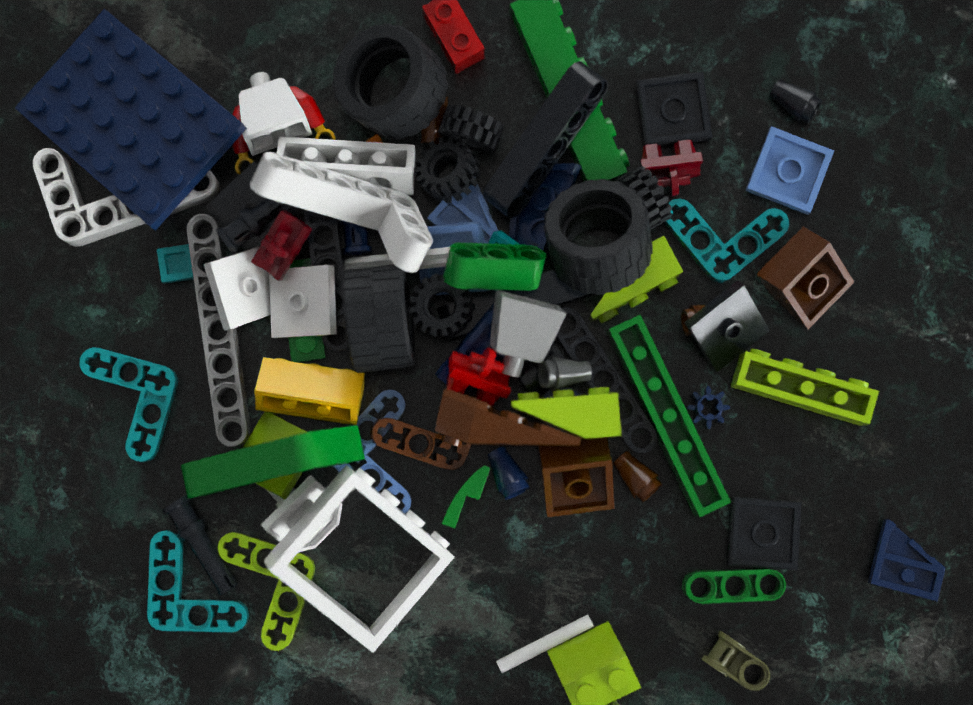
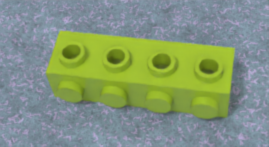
M751 348L750 352L745 351L739 355L730 387L855 425L863 426L870 424L879 391L868 388L869 383L849 378L848 382L835 378L836 373L825 369L816 368L815 372L802 368L803 363L784 358L783 362L770 359V353Z

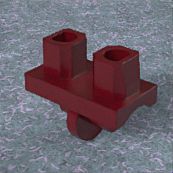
M682 140L674 143V155L662 156L661 145H644L640 167L644 166L645 170L649 169L652 177L655 175L658 179L657 183L659 186L662 185L663 188L669 187L671 196H678L679 186L690 184V177L700 176V166L703 163L702 154L695 151L691 140Z
M281 210L268 234L261 241V246L251 262L267 271L277 281L283 280L311 233L312 228L288 211Z

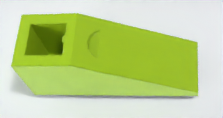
M665 236L652 242L653 254H651V262L645 269L642 277L634 281L629 287L620 289V291L605 293L589 316L590 322L599 319L602 324L619 315L617 308L627 303L633 308L648 300L649 297L646 293L657 287L660 292H663L679 283L676 277L680 276L683 270Z
M609 387L588 389V395L574 396V390L553 391V398L539 399V393L518 394V401L511 402V408L582 439L621 436L618 393L609 394Z

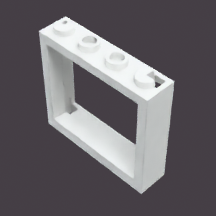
M345 465L265 558L264 562L269 571L374 653L454 559V556L446 549L450 543L434 530L430 535L422 528L425 522L413 511L409 510L405 514L397 508L400 501L386 489L381 493L371 486L375 480L361 468L354 472L349 466ZM354 487L433 552L371 627H368L289 563Z

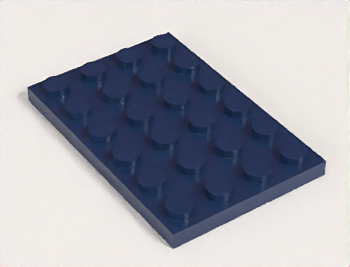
M106 9L96 17L15 107L16 110L155 231L247 129L241 121Z

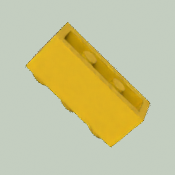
M263 357L255 387V410L357 425L364 394L365 373H358L347 368L337 369L315 363L304 364L291 362L283 358L272 359Z

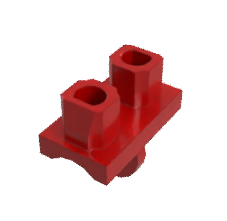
M487 347L482 355L471 352L470 356L453 351L449 357L447 389L464 394L468 385L478 388L476 391L477 400L493 406L499 397L507 399L510 394L511 387L508 386L510 376L502 373L504 364L495 361L496 352L492 348Z

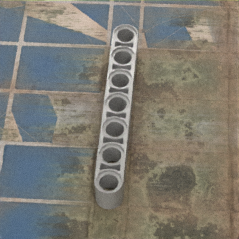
M197 214L187 224V236L216 435L222 444L228 447L239 448L244 446L249 438L251 424L237 328L227 330L226 336L220 340L213 339L211 330L221 320L217 306H209L207 304V295L212 290L207 274L202 270L203 260L207 257L213 256L217 260L226 257L224 241L216 231L220 225L207 214ZM203 224H211L213 227L212 234L206 239H199L197 237L198 228ZM229 356L232 360V367L227 373L220 374L217 371L216 363L220 357ZM234 389L237 394V401L233 406L226 408L221 402V396L224 391ZM237 422L242 428V435L238 440L232 442L226 436V429L231 423Z

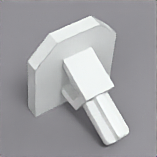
M310 475L297 489H292L286 500L266 490L277 501L276 505L278 508L261 526L280 542L326 488ZM342 503L338 505L299 552L315 549L339 525Z

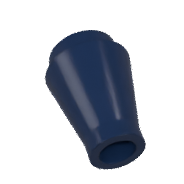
M505 446L497 448L487 455L498 494H503L505 500L514 498L530 488L527 483L528 476L510 456Z

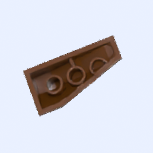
M446 388L442 395L435 427L436 432L443 434L442 442L459 448L462 442L471 445L580 447L582 441L581 438L538 422L527 421L528 419L509 411L496 410L490 404Z

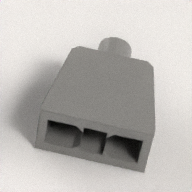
M500 290L496 291L490 346L495 352L505 355L502 373L513 377H520L525 360L537 363L544 361L566 315V312L559 305Z

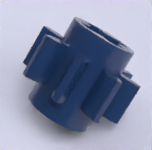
M707 386L704 389V396L701 397L696 392L691 394L695 403L694 405L687 406L686 410L694 412L693 424L700 420L705 421V428L711 429V420L715 419L720 424L725 422L721 413L730 409V406L723 405L720 400L724 396V392L713 395L711 394L710 386ZM702 401L705 403L713 401L712 411L714 415L711 413L702 414L701 411L704 408L701 403Z

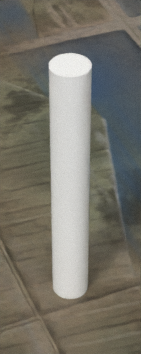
M587 614L497 660L498 667L504 673L594 627Z

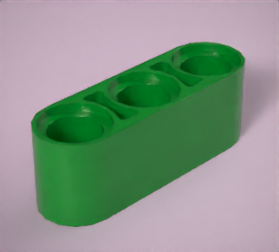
M454 243L449 247L443 278L448 285L461 289L535 290L540 284L546 253L532 245Z
M768 568L693 571L688 573L682 581L684 595L693 602L701 604L773 601L780 598L786 589L785 578L782 574ZM770 574L775 579V588L770 593L764 594L760 589V581L765 575ZM732 576H737L741 581V589L735 595H729L725 589L727 579ZM702 577L707 582V590L705 594L697 597L692 594L690 587L693 580Z

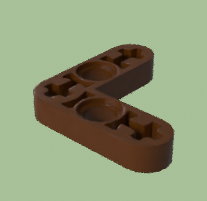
M385 417L376 420L370 428V437L375 445L447 470L460 468L466 461L471 444L462 442L460 448L455 446L454 452L458 453L457 460L451 459L449 464H447L446 457L434 453L433 460L429 459L434 450L435 438L440 440L436 445L437 447L443 449L451 448V444L441 441L443 434H437ZM387 423L391 424L390 430L392 432L402 435L403 428L408 429L402 439V449L397 448V445L400 443L398 440L387 438L385 443L381 442L382 436L377 434L379 427L385 428ZM416 434H422L427 439V448L419 454L412 452L409 447L411 437Z

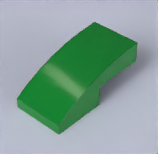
M482 466L465 482L451 502L442 522L443 525L452 528L456 527L466 496L480 500L491 467Z

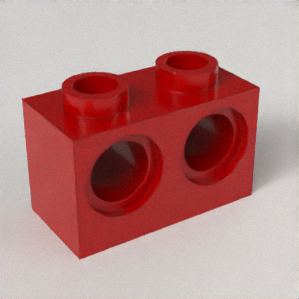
M433 0L422 6L423 18L455 74L485 59V48L457 0Z

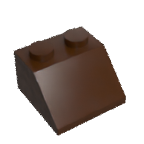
M804 226L756 274L769 294L806 329H809L854 283L831 243Z
M607 437L581 438L580 447L538 446L547 518L615 509L612 459Z

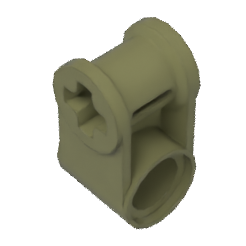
M720 631L718 633L719 639L710 653L703 655L701 659L726 677H731L749 690L758 691L763 689L770 680L768 666L745 650L746 648ZM751 664H757L761 669V676L754 683H748L744 678L745 668Z

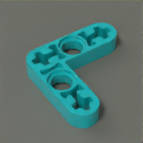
M681 198L674 199L668 204L671 205V208L674 207L677 210L685 209L684 220L689 225L695 220L698 225L691 227L684 236L680 231L685 229L686 226L681 220L678 219L674 222L670 218L664 222L711 280L718 283L731 279L779 240L789 228V218L786 213L777 208L768 209L724 244L696 209L687 200ZM766 217H769L771 220L777 217L781 222L777 226L780 232L774 229L769 231L763 237L768 241V243L764 244L760 234L752 228L756 226L759 232L768 224ZM695 232L705 233L709 238L708 247L703 250L695 249L690 241L691 235ZM748 236L755 241L756 250L753 254L746 255L739 250L738 241L740 238ZM730 247L733 255L742 261V264L738 265L735 259L726 267L727 275L722 271L718 274L715 273L713 270L716 266L714 259L717 258L720 262L724 261L731 255L726 250Z
M92 347L82 353L79 363L85 375L141 391L125 449L128 456L135 461L147 462L152 460L159 451L178 387L177 374L172 369L156 363L102 348ZM101 354L100 360L113 364L114 357L118 358L112 368V378H108L111 371L104 368H97L93 372V366L88 364L90 358L96 359L97 355ZM126 363H134L138 369L137 377L130 382L124 381L120 375V370ZM146 366L150 367L147 374L160 377L162 372H166L165 378L170 380L169 386H162L161 391H158V384L145 380V387H141L140 385L146 375ZM151 404L157 405L161 410L160 419L153 424L147 423L143 418L145 407ZM139 425L147 429H157L155 436L148 433L146 444L150 445L151 449L149 452H143L142 456H139V450L134 448L135 442H141L145 433L138 431Z
M165 530L155 534L151 539L149 551L147 617L150 625L160 631L236 632L245 627L249 620V610L241 601L182 599L183 542L181 539H178L176 536L178 533L175 531ZM165 536H169V541L175 543V549L169 550L168 561L175 559V566L169 564L157 566V560H164V549H159L158 543L163 542ZM162 570L170 571L174 575L175 582L169 590H163L157 585L156 578ZM156 594L160 596L174 594V600H167L166 609L169 612H173V618L167 619L166 624H162V619L156 617V611L162 610L163 599L156 601ZM199 605L206 609L208 618L203 625H195L191 622L189 613L192 607ZM213 605L219 606L217 613H227L230 611L231 606H233L236 613L242 614V619L237 620L235 626L230 625L229 619H217L218 626H213L215 618Z

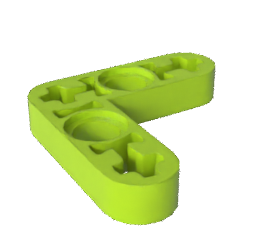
M238 532L228 533L220 539L218 553L224 561L279 579L268 568L260 566L257 560L259 551L264 548L273 550L277 546L276 544ZM237 538L239 539L238 545L246 549L251 548V542L255 543L256 547L251 553L250 563L245 562L248 556L246 554L236 553L234 557L229 556L230 550L225 548L226 543L233 542ZM298 552L289 563L296 564L299 559L304 560V567L308 569V573L304 575L312 581L315 573L314 561L310 556ZM281 579L278 580L261 631L262 643L268 649L274 651L282 650L291 643L306 601L305 598L291 587L284 586V582ZM284 592H292L297 597L298 605L293 611H284L279 606V597ZM274 612L281 617L293 618L292 624L287 621L284 622L282 633L287 635L286 640L281 639L277 644L272 642L273 636L268 634L269 629H276L280 620L278 618L273 619Z

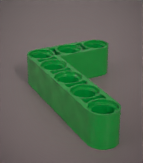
M358 425L288 436L181 464L186 495L188 498H194L307 470L364 460L365 456Z

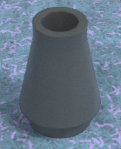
M550 356L542 363H539L537 375L542 388L555 391L580 382L590 381L592 369L588 361H575Z

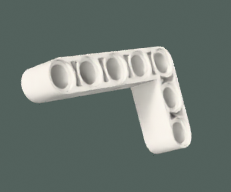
M44 148L34 156L33 169L57 236L66 243L76 247L83 246L145 224L140 217L132 214L131 210L115 195L84 205L71 164L68 159L55 149ZM52 159H58L59 165L57 170L47 174L46 164ZM209 170L205 175L210 180L207 189L195 191L193 188L171 214L215 198L219 191V182L215 175ZM63 190H68L70 194L69 200L63 205H57V195ZM111 210L113 212L112 221L107 225L101 226L99 224V216L102 212ZM79 221L81 226L79 233L74 237H68V226L72 222Z
M272 152L264 153L251 180L250 187L252 190L265 198L378 230L392 263L407 272L413 273L418 271L433 243V238L416 202L403 192Z

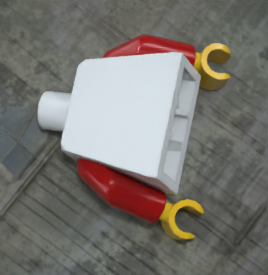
M255 73L250 78L252 88L243 90L238 95L239 105L234 108L232 115L247 128L232 145L234 154L239 156L235 164V170L239 175L243 172L242 164L245 161L250 163L255 161L249 157L248 151L253 156L278 147L279 136L304 138L313 135L311 129L314 128L317 133L315 139H319V136L322 134H327L331 137V140H335V134L330 129H325L323 125L325 119L314 98L297 86L289 87L284 78H277L271 81L268 73Z

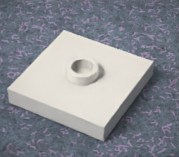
M260 246L204 264L223 330H229L271 315L269 273L251 262Z
M333 265L289 268L281 281H277L269 274L271 338L337 335Z

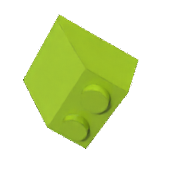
M609 621L547 650L572 705H607L641 688Z

